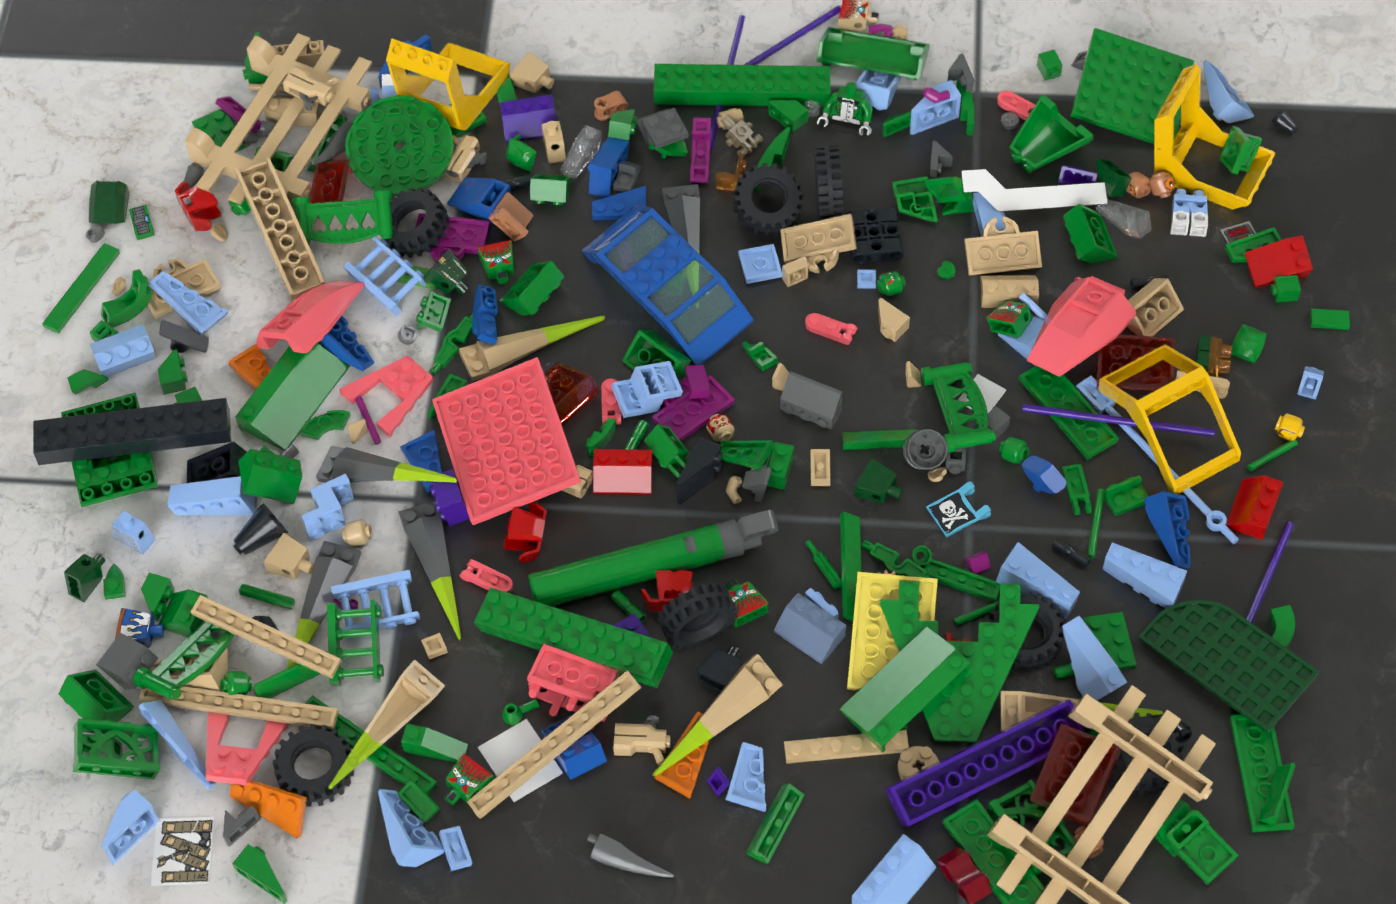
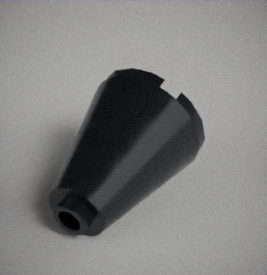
M263 503L235 537L233 547L240 555L242 553L247 555L279 539L283 533L287 534L288 531Z

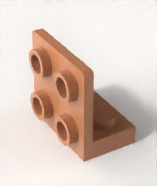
M507 192L488 218L515 242L525 237L529 232L526 226L532 219L533 214Z

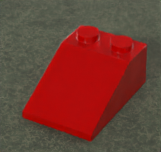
M1303 235L1283 239L1244 253L1254 288L1273 284L1277 276L1297 275L1298 279L1304 278L1313 270Z

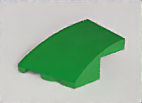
M928 176L892 182L899 213L938 223L932 193L925 184Z

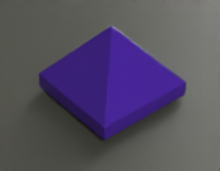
M717 767L707 779V782L717 796H720L730 784L720 767Z

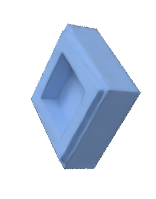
M857 270V288H876V270Z

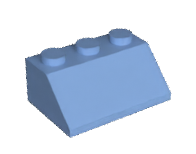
M143 324L90 344L101 374L106 377L156 359L154 349Z

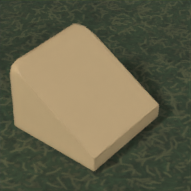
M908 361L905 369L908 388L921 387L920 371Z
M782 363L778 364L772 377L773 388L781 391L784 389L789 374Z

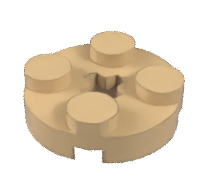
M911 747L900 755L898 761L899 776L901 779H904L918 772L917 768H913L916 763L922 764L923 770L939 762V760L929 747Z

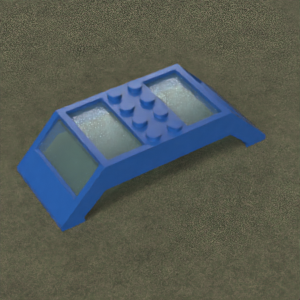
M636 205L581 250L593 264H600L671 335L685 356L694 365L705 363L754 321L723 276L653 208Z

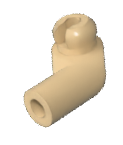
M736 476L729 479L726 487V493L733 504H738L742 500L737 492V488L742 484V479Z

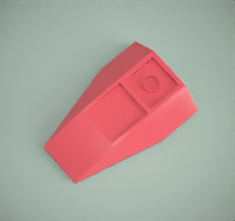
M1090 277L1072 282L1052 304L1027 361L1060 377L1116 339L1136 316L1137 312L1119 290Z
M337 280L319 285L302 294L259 331L256 342L257 348L271 349L278 340L284 339L288 341L293 352L307 353L311 351L312 347L321 341L365 286L364 283Z

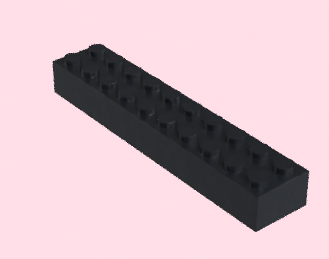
M226 398L33 421V454L38 465L231 442L230 408Z

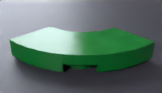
M345 410L327 411L325 414L310 419L303 426L300 433L302 436L319 440L328 431L344 430L351 414Z

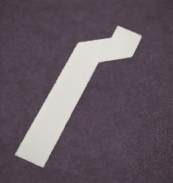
M986 169L962 171L964 192L978 191L997 211L1067 207L1078 204H1107L1105 182L1005 189Z

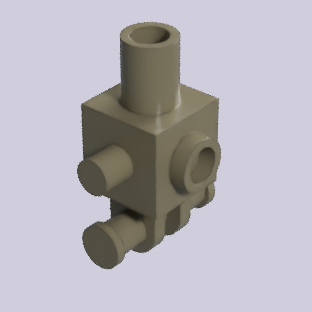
M728 114L720 121L729 130L725 135L728 139L726 144L729 147L733 145L736 149L739 146L742 147L741 150L737 151L740 158H744L747 153L750 154L753 151L752 149H756L758 147L757 144L763 141L762 136L756 134L754 138L751 137L754 132L751 130L753 126L750 122L745 123L743 120H740L736 123Z

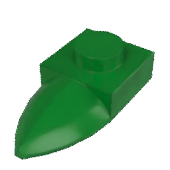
M113 564L109 568L105 579H103L105 600L125 597L124 575L121 569L116 564Z

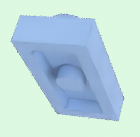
M812 588L805 592V598L838 619L839 613L836 607L832 604L829 605L819 592H815Z
M460 826L440 830L439 836L451 871L471 866L472 860Z

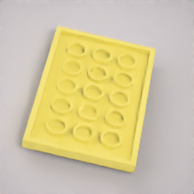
M858 572L848 690H860L899 653L880 607V600H898L899 581L919 582L918 620L934 621L938 579Z

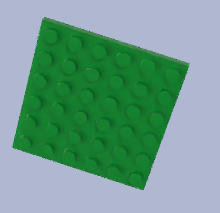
M1094 28L1070 117L1155 144V118L1183 68L1192 66L1194 60ZM1181 105L1174 116V139L1176 138L1181 118Z

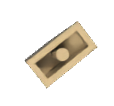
M880 298L878 300L880 332L886 338L896 342L909 329L910 317Z

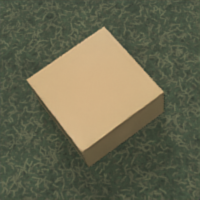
M803 257L782 266V279L787 287L808 279V264Z

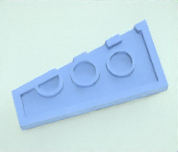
M164 271L149 282V286L201 335L228 314V310L220 308L212 300H207L200 296L197 291L184 286V283Z

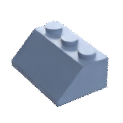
M797 593L785 607L774 632L822 665L846 636V625Z

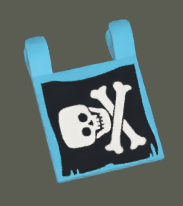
M967 482L960 489L926 506V509L946 538L991 515V509L988 505H984L975 512L965 496L975 492V486L972 482Z

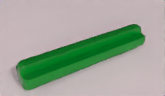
M241 584L239 588V594L287 609L294 608L295 599L247 584Z

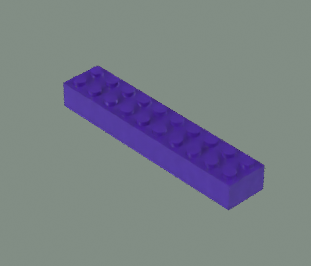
M1071 699L1063 700L884 788L901 826H910L1088 737L1083 725L1068 717L1074 708Z

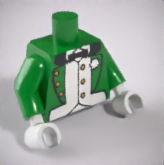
M848 82L846 87H840L838 92H834L826 100L822 110L823 115L818 119L817 124L819 125L820 119H825V126H827L829 122L827 117L830 115V118L858 125L864 123V126L859 129V133L863 135V129L866 128L868 136L872 132L869 123H871L873 109L868 99L865 98V93L856 90L857 84Z

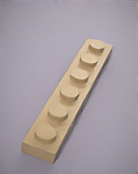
M900 730L886 744V750L883 753L864 734L784 742L786 764L902 753L909 749L906 730Z

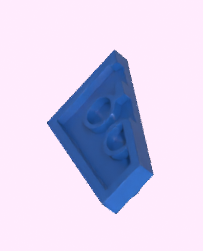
M646 186L592 201V220H619L636 205L646 207Z
M434 430L400 446L410 465L442 473ZM420 481L426 492L431 491L429 485H432L431 481Z

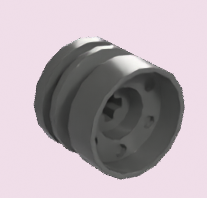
M932 429L917 430L911 433L903 444V456L906 462L918 470L934 469L940 466L945 461L948 453L945 438L939 432ZM920 446L927 447V449L925 450L926 454L920 453Z

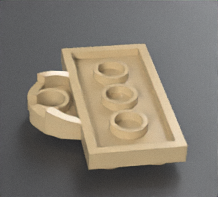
M851 214L781 229L785 264L803 257L808 264V269L815 273H820V269L817 266L820 261H826L824 268L827 272L837 263L840 252L857 249Z
M995 217L985 225L982 237L964 239L968 276L1042 268L1038 231L1020 233L1015 221L1007 217H1002V222L1005 226L1003 231H998L995 228V223L997 222Z
M179 258L177 260H168L169 266L173 270L165 273L184 283V286L194 289L200 296L204 297L222 288L206 259L190 266ZM162 264L154 269V278L165 271ZM150 287L153 294L147 307L155 320L175 311Z

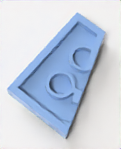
M745 742L742 743L726 800L765 812L763 749L761 747Z

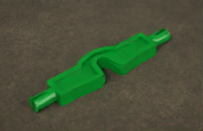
M473 313L470 317L465 316L458 327L445 336L443 347L434 357V365L429 370L432 375H436L441 367L446 368L450 361L458 354L459 347L453 342H467L473 331Z
M864 540L865 543H862V547L869 550L872 557L883 562L890 572L894 571L899 576L932 578L928 576L927 570L918 566L909 558L905 559L900 565H897L900 554L897 551L887 548L878 542L874 545L868 540Z

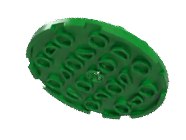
M391 96L373 102L370 107L361 111L356 116L347 133L345 147L350 168L362 184L373 191L392 190V196H400L399 192L402 190L407 193L409 188L417 191L419 187H422L426 190L434 185L444 175L450 165L454 144L449 123L436 107L427 101L418 100L416 97ZM399 142L404 144L401 150L395 148V145Z

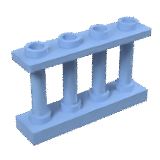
M373 237L372 240L377 246L358 265L355 264L353 266L347 262L343 267L357 282H363L364 288L397 317L402 312L398 307L399 301L418 282L423 287L427 284L423 280L424 275L419 270L414 271L412 269L413 266L406 259L402 261L400 259L401 255L395 249L390 250L388 248L389 245L383 239L378 240L376 237ZM381 251L385 252L388 257L370 275L365 277L362 274L363 269ZM394 261L401 266L382 286L376 287L374 285L375 280ZM405 272L412 276L393 297L389 298L386 296V291Z
M410 570L331 587L334 599L338 598V600H341L342 610H351L349 598L351 595L356 594L361 598L363 609L371 608L368 597L369 591L377 590L380 592L385 618L379 619V628L393 629L398 624L405 623V625H411L416 623V620H420L419 612H412L407 588V585L412 582ZM389 587H399L405 614L393 616L388 595ZM364 616L366 623L357 625L353 624L352 618H344L346 627H343L342 630L371 628V616Z

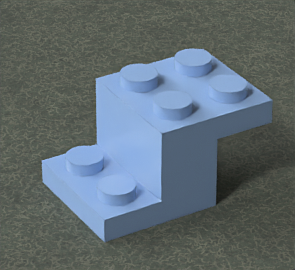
M670 361L635 367L629 380L613 382L611 385L623 418L658 412L664 399L680 397L683 393Z
M346 474L310 489L315 510L301 515L310 541L319 539L324 534L339 530L342 526L346 525L340 505H346L351 500H354Z

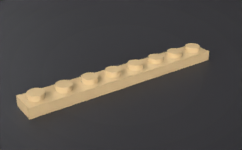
M202 595L199 596L191 610L192 615L329 678H333L342 662L340 658Z

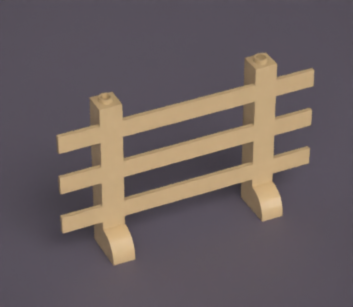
M297 33L283 56L276 54L274 48L267 41L255 36L247 47L251 69L269 77L222 147L216 146L213 140L203 131L195 127L192 128L184 140L190 161L207 168L196 186L210 192L221 174L238 180L235 170H242L261 163L269 157L271 160L305 108L303 100L294 96L253 160L237 154L236 151L294 66L308 71L311 77L326 83L335 77L328 74V71L341 53V50L328 45L314 68L297 62V59L310 41L309 37ZM359 57L345 80L335 77L338 80V84L333 86V93L335 94L333 100L328 104L285 172L275 169L289 201L292 202L291 198L298 197L311 198L310 182L298 177L344 106L359 112L364 111L366 107L370 106L372 101L370 91L359 86V83L372 65V61ZM238 182L228 196V200L241 205L245 195Z
M1133 685L1130 687L1114 712L1088 694H1085L1079 699L1068 717L1087 728H1093L1099 734L1038 824L1030 833L1003 814L996 820L987 834L988 837L1006 848H1011L1017 853L996 885L1008 894H1011L1030 865L1033 864L1052 878L1035 904H1057L1066 889L1088 904H1130L1116 893L1183 792L1197 802L1202 799L1206 800L1211 794L1212 789L1210 787L1213 782L1200 774L1198 770L1216 743L1201 734L1184 761L1163 748V745L1181 719L1166 710L1149 736H1146L1128 723L1146 696ZM1114 743L1134 758L1067 858H1065L1048 846L1046 842ZM1150 768L1169 783L1105 879L1100 883L1082 870L1081 867L1144 773Z

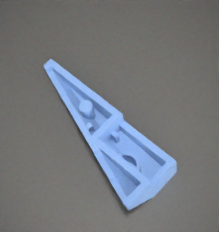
M162 700L139 705L142 716L168 742L170 750L208 790L215 786L214 781L206 780L205 767Z

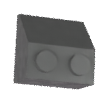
M120 633L96 665L124 690H134L137 687L133 683L135 672L141 667L151 669L158 660V657L143 644Z

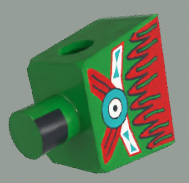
M512 241L477 247L479 260L488 278L491 280L497 278L499 284L507 283L509 280L508 276L514 274Z
M1006 301L986 317L991 332L1017 338L1023 334L1032 321L1029 307L1022 301L1019 303Z
M734 578L726 583L728 592L738 611V618L734 619L735 623L733 624L735 629L768 613V602L750 582L739 585Z
M463 753L446 777V785L450 791L444 798L451 805H454L459 798L468 803L469 799L494 780L493 775Z

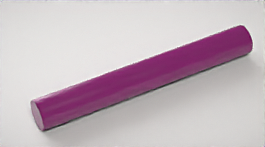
M359 396L355 401L363 419L366 421L374 444L378 445L381 443V439L363 398Z

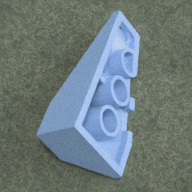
M1205 60L1203 64L1210 106L1214 110L1213 115L1219 121L1224 120L1227 123L1252 118L1254 114L1246 102L1241 101L1236 96L1238 94L1237 91L1227 84L1228 80L1219 69Z
M1080 616L1062 626L1067 650H1069L1072 662V670H1074L1076 686L1082 697L1088 694L1097 701L1127 683L1115 662Z
M384 789L378 791L391 851L400 866L417 867L444 853V849L437 836L432 831L428 832L422 826L424 822L420 818L417 819L410 812L411 808L397 795V791Z

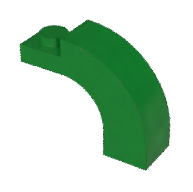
M140 269L133 271L131 286L123 296L102 303L101 316L104 322L111 327L124 324L135 318L149 304L153 293L148 286L147 277L142 274Z
M1290 605L1271 609L1268 617L1273 630L1272 638L1286 648L1289 647L1295 631V617Z

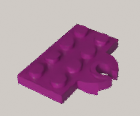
M419 213L415 228L423 222L425 214ZM449 217L450 221H447L449 229L444 230L445 238H440L438 240L440 244L438 246L434 244L430 252L435 262L448 249L452 251L459 261L463 258L465 252L478 254L477 247L486 245L490 221Z
M711 375L707 377L710 385L709 398L690 399L687 379L683 378V380H678L683 391L680 397L664 399L665 408L653 415L652 421L656 425L669 426L677 438L683 441L707 424L711 416L721 414L735 404V399Z

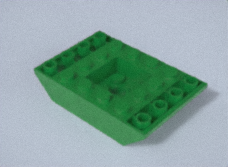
M135 392L63 411L61 416L69 417L140 408ZM151 452L117 456V459L114 461H108L109 457L71 461L81 507L158 487V478Z

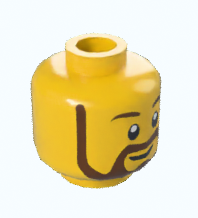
M1286 413L1284 416L1280 415L1275 430H1277L1278 436L1294 441L1297 436L1302 437L1305 427L1302 426L1303 420L1301 418Z

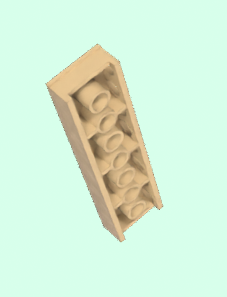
M270 157L266 158V161L245 169L235 170L238 182L291 302L307 291L325 284Z

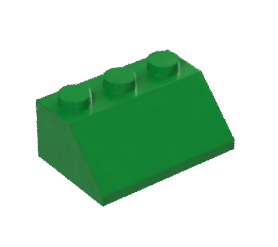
M1078 204L1063 215L1065 227L1070 233V240L1076 249V256L1079 260L1093 264L1118 257L1100 213Z
M551 260L534 263L499 302L522 316L533 315L539 310V305L549 299V294L561 285L560 281L565 276Z
M651 329L639 330L622 360L633 370L638 366L670 361L678 380L685 373V366H688L691 362L688 357Z
M250 449L238 461L244 494L290 504L295 503L303 477L300 460Z
M96 669L67 675L58 693L65 703L70 705L80 717L91 718L92 720L119 722L134 708V705Z

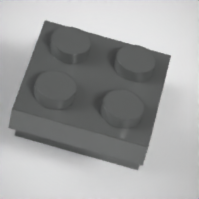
M675 108L665 109L637 119L636 125L648 148L650 143H653L655 149L689 138L688 131Z

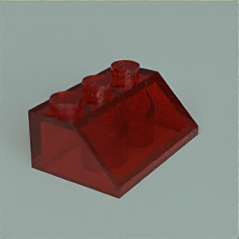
M349 158L316 164L310 193V204L343 201L350 165Z

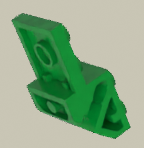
M1179 798L1154 837L1174 858L1179 855L1208 885L1239 855L1208 825L1209 821L1198 810H1191L1188 804Z

